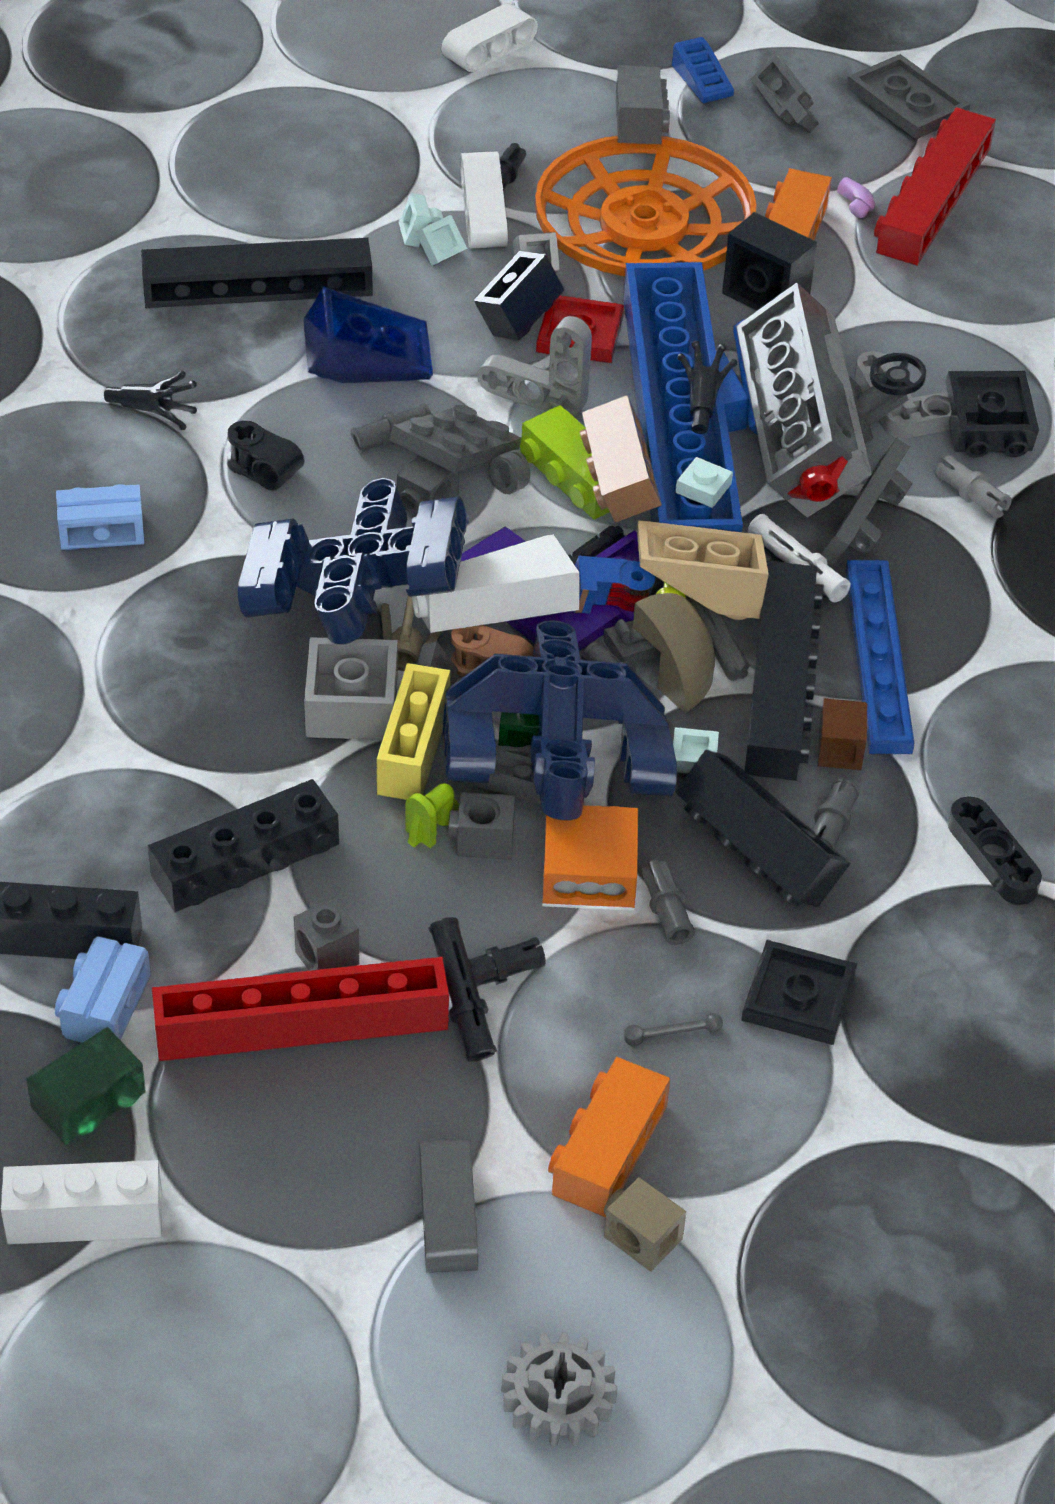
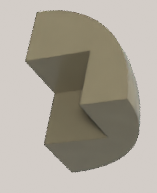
M661 593L644 598L635 603L633 628L661 652L657 688L684 713H687L702 701L713 682L715 652L711 635L699 612L681 595Z

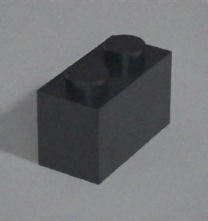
M519 251L475 298L474 302L493 336L520 340L529 333L532 325L542 314L553 306L554 301L562 294L564 288L546 254Z

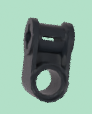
M238 421L228 428L227 439L231 444V451L227 455V465L234 473L243 475L259 483L265 489L274 491L279 489L303 467L305 462L304 455L301 449L291 440L282 438L252 421Z

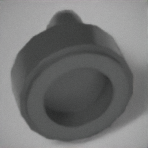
M512 450L493 458L490 462V478L494 486L502 493L510 495L528 485L530 481V467L526 457L520 451Z

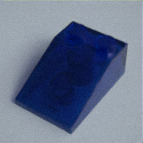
M325 287L322 288L303 319L308 373L343 384L430 380L433 376L427 321Z

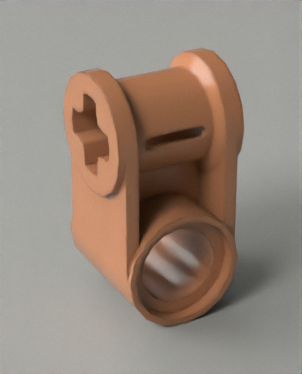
M485 625L452 629L451 641L455 646V652L451 656V661L458 669L457 675L461 677L467 675L494 654L533 656L534 648L526 639ZM474 634H477V640H474ZM463 659H466V665L463 664Z

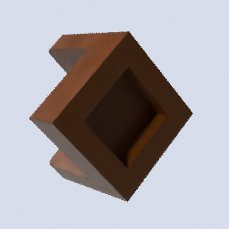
M824 698L819 724L818 766L862 770L867 742V703Z

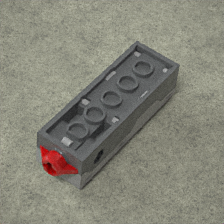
M795 283L738 324L736 330L767 484L808 518L854 486L859 485L863 480L871 476L872 472L835 317L804 288Z

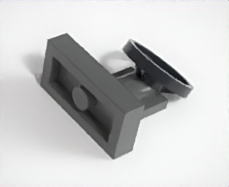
M890 353L879 357L870 368V380L873 386L863 393L861 387L849 376L864 443L873 439L870 428L871 424L908 401L907 394L916 392L924 385L926 367L917 357L906 353ZM895 361L901 362L900 366L891 367L886 373L874 374L883 364ZM909 363L917 367L921 372V377L915 383L910 381V372L907 369Z

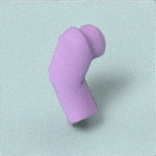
M848 177L841 180L837 192L852 201L849 205L851 213L860 219L866 217L868 211H873L875 207L872 193L869 189Z

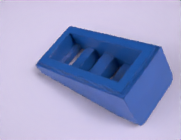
M703 37L678 42L674 45L672 66L702 103L734 96L733 86L710 45Z
M724 352L720 360L719 372L729 363ZM732 368L721 384L728 432L746 429L748 425L747 407L749 406V398Z

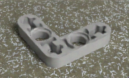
M564 317L551 335L549 371L502 355H491L478 370V382L481 387L494 395L543 411H548L561 405L572 416L576 417L588 400L592 343L591 330L583 320L577 317ZM571 339L575 342L572 348L569 347ZM562 362L571 363L577 369L578 374L566 371L562 366ZM524 380L534 382L539 387L540 392L530 390Z
M868 351L858 356L855 379L862 392L873 386L870 380L871 365L876 359L885 354ZM893 363L883 364L874 374L886 373L889 368L894 367ZM948 392L914 398L911 394H907L908 401L879 419L885 432L896 438H911L949 431V418L952 411ZM939 410L945 412L947 415L938 416L930 413L929 411Z

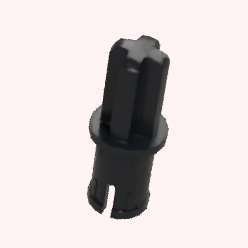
M511 143L509 148L499 158L503 192L506 186L517 178V169L526 157V150L520 148L518 143Z

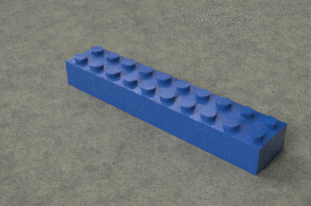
M702 262L626 263L623 300L637 412L662 504L650 510L651 522L742 532L743 522L722 388L720 386L714 413L709 418L708 431L705 434L694 433L692 431L693 416L690 413V384L682 362L677 359L678 355L682 353L685 355L691 368H695V354L692 347L694 341H699L703 366H711L716 355ZM696 457L733 472L732 484L713 508L676 493L677 480Z

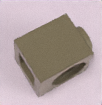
M640 1177L626 1190L621 1188L614 1192L605 1205L604 1237L649 1271H652L683 1240L686 1211Z

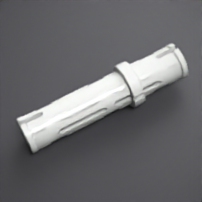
M760 514L751 521L748 533L762 535L764 546L785 563L817 566L816 584H824L823 594L829 600L836 603L847 595L851 586L849 580L843 578L829 567L827 559L820 553L810 552L765 514Z

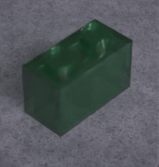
M108 1027L26 1078L31 1108L65 1145L80 1135L92 1132L101 1121L120 1109L132 1106L141 1095L146 1093L143 1063Z

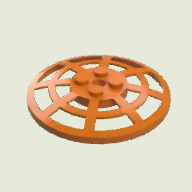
M617 136L604 137L583 143L556 158L545 169L537 184L535 195L536 218L543 233L556 232L547 220V202L568 211V223L574 236L562 237L556 232L558 249L586 266L624 277L626 263L702 262L704 271L726 261L727 246L705 258L698 257L712 246L717 240L718 235L728 234L743 222L722 223L720 208L714 197L728 187H731L742 204L744 220L753 212H756L757 204L754 190L748 179L734 164L706 147L668 136H662L661 144L618 143ZM620 154H656L652 170L633 169L608 173L599 158ZM670 157L697 164L713 172L719 178L705 188H702L684 177L667 173ZM583 164L587 166L595 178L582 186L574 194L572 200L552 191L553 187L564 175ZM630 181H649L648 185L629 186L622 189L617 185L618 183ZM663 184L679 188L692 196L682 200L675 193L663 189ZM601 189L608 195L601 209L584 204L591 195ZM703 205L709 215L710 224L689 223V211ZM579 215L600 221L602 231L585 234L579 222ZM685 235L706 236L700 244L689 251L677 244ZM614 242L621 247L627 248L625 256L617 255L603 249L598 244ZM578 247H586L598 256L587 253ZM664 250L672 256L662 259H640L645 251Z

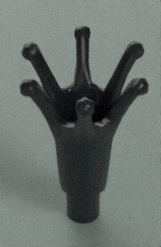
M694 341L692 347L695 354V368H691L684 354L680 353L677 359L682 362L690 384V413L693 416L692 431L697 434H705L708 431L709 418L714 413L719 388L728 372L737 365V361L732 359L719 372L720 360L723 352L726 350L725 344H719L712 365L708 367L703 366L699 341Z
M179 371L178 375L154 384H127L122 386V388L107 386L104 390V400L111 403H121L124 407L158 414L178 425L181 430H185L187 428L186 424L175 417L170 410H183L196 414L197 408L174 402L172 395L177 392L194 389L197 387V383L193 380L187 384L170 386L185 378L186 373Z

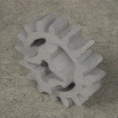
M562 1332L559 1342L551 1343L550 1338L546 1333L540 1334L539 1347L534 1348L531 1344L524 1341L521 1344L520 1358L509 1356L507 1360V1373L502 1374L501 1392L505 1393L503 1394L504 1412H513V1427L515 1429L522 1428L527 1424L530 1426L529 1440L535 1442L544 1433L549 1435L551 1447H557L560 1436H568L569 1441L575 1446L579 1445L580 1431L584 1430L587 1434L595 1437L598 1435L599 1420L603 1422L610 1421L612 1404L616 1403L618 1387L614 1385L615 1368L614 1366H604L605 1352L603 1349L594 1351L591 1354L587 1351V1338L583 1337L576 1345L569 1343L568 1333ZM558 1379L563 1380L560 1399H556L555 1388H557Z

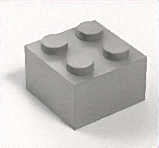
M310 637L304 699L306 737L383 740L397 696L398 640L356 639L347 644H335L328 638Z

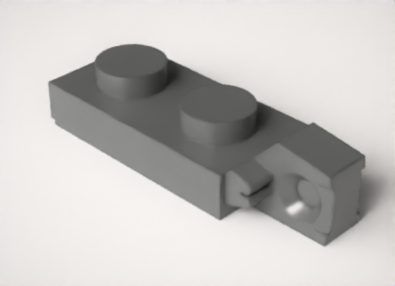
M774 54L751 80L782 120L790 126L797 122L798 125H801L810 133L819 124L815 116L808 110L814 104L811 100L812 97L783 59Z

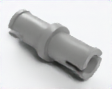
M953 456L944 458V461L950 465V468L941 462L939 463L936 476L957 489L960 497L965 501L975 502L994 518L1004 515L997 508L998 505L1005 511L1009 509L1012 501L1011 497L990 484L987 476L982 472H973Z

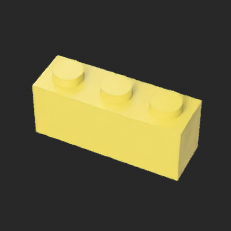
M407 663L377 756V795L404 800L414 793L423 795L442 733L446 690L450 687V670Z

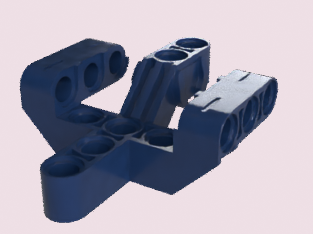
M379 478L367 483L360 492L351 535L309 540L303 524H298L294 518L255 524L238 584V601L242 614L249 618L288 613L292 607L296 587L315 596V611L322 622L328 639L335 644H347L358 639L363 634L368 614L377 613L378 607L373 600L375 590L409 585V589H406V592L410 597L453 592L456 588L463 546L465 544L464 535L469 523V516L462 498L456 496L421 501L417 517L412 518V527H406L407 513L395 482L388 478Z
M560 621L540 622L536 627L533 656L494 654L446 690L442 734L447 781L488 784L490 774H495L496 743L492 711L539 715L538 736H533L530 756L534 772L533 778L536 795H540L543 813L551 818L558 820H574L582 815L584 798H587L593 787L595 757H589L592 741L582 739L583 718L618 720V724H622L619 759L625 763L623 779L625 783H629L631 794L670 797L674 794L677 762L668 727L669 724L664 714V705L627 663L581 660L575 629L567 623Z

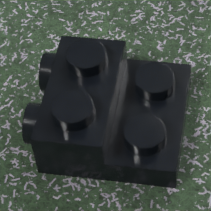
M948 371L945 383L952 411L949 418V427L955 452H966L969 457L979 458L988 452L1005 451V454L1009 457H1020L1033 450L1039 433V427L1025 371Z

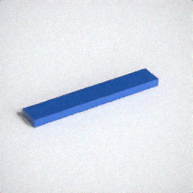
M847 560L845 571L846 579L851 584L848 594L862 702L867 703V742L869 754H913L915 743L889 562L887 560Z

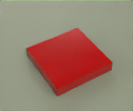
M560 295L554 301L553 306L544 314L536 341V352L550 354V341L553 330L564 317L573 316L583 320L591 330L590 360L612 363L624 317L625 305ZM572 339L571 344L569 345L570 348H572L575 344V342Z

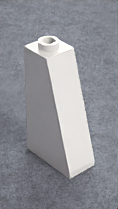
M554 534L546 535L460 562L456 588L453 592L412 597L413 608L416 617H422L430 633L579 610V571Z

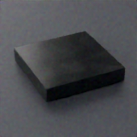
M766 940L742 1011L741 1020L834 1045L855 978L857 963Z

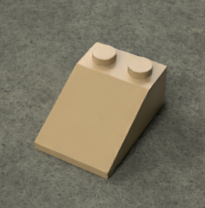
M638 520L637 537L641 568L717 614L725 615L735 620L746 618L760 619L769 575L762 535Z

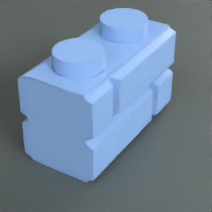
M118 484L111 487H77L70 490H56L61 551L145 544L140 485Z
M97 936L96 939L94 938L87 953L80 952L73 967L74 981L69 990L63 988L60 991L55 1005V1016L60 1017L62 1035L66 1039L85 1044L89 1041L94 1046L110 1050L118 1047L151 975L149 954L144 947L128 943L120 945L118 941Z

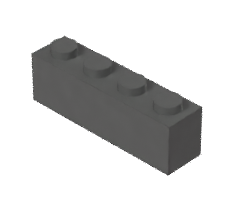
M617 65L616 117L618 143L661 144L662 132L669 133L670 110L669 100H667V79L660 78L659 67Z

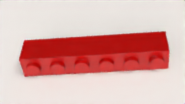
M956 107L948 120L943 119L941 121L937 137L930 138L924 157L919 156L917 158L911 177L906 176L904 178L900 194L898 196L894 195L891 198L886 216L880 215L874 229V237L878 238L876 253L918 266L991 149L996 122L995 118Z
M442 957L152 987L159 1061L448 1030L449 992Z

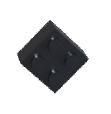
M753 212L728 233L722 294L756 311L795 283H798L810 294L817 242Z

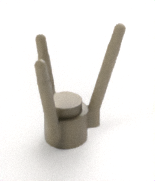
M407 596L402 626L393 633L389 604L383 603L381 605L383 640H398V670L405 671L407 663L411 664L419 659L423 644L437 641L443 632L430 633L425 643L423 642L420 632L412 627L414 608L413 600L410 596Z

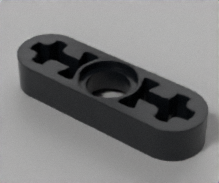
M971 796L957 799L952 804L948 821V828L952 835L1003 899L1018 905L1032 902L1038 895L1042 879L1039 867L986 802ZM987 844H996L1001 846L1006 853L1001 856H993L985 852L982 847Z

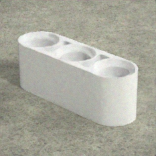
M510 3L503 4L450 31L443 40L442 54L466 71L475 72L529 44L537 32V21Z
M498 151L461 153L460 172L469 248L507 247V219Z

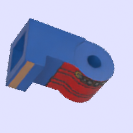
M578 556L575 567L579 571V610L573 611V613L590 614L593 605L618 606L623 610L632 612L636 602L650 596L655 583V576L641 568L640 562Z

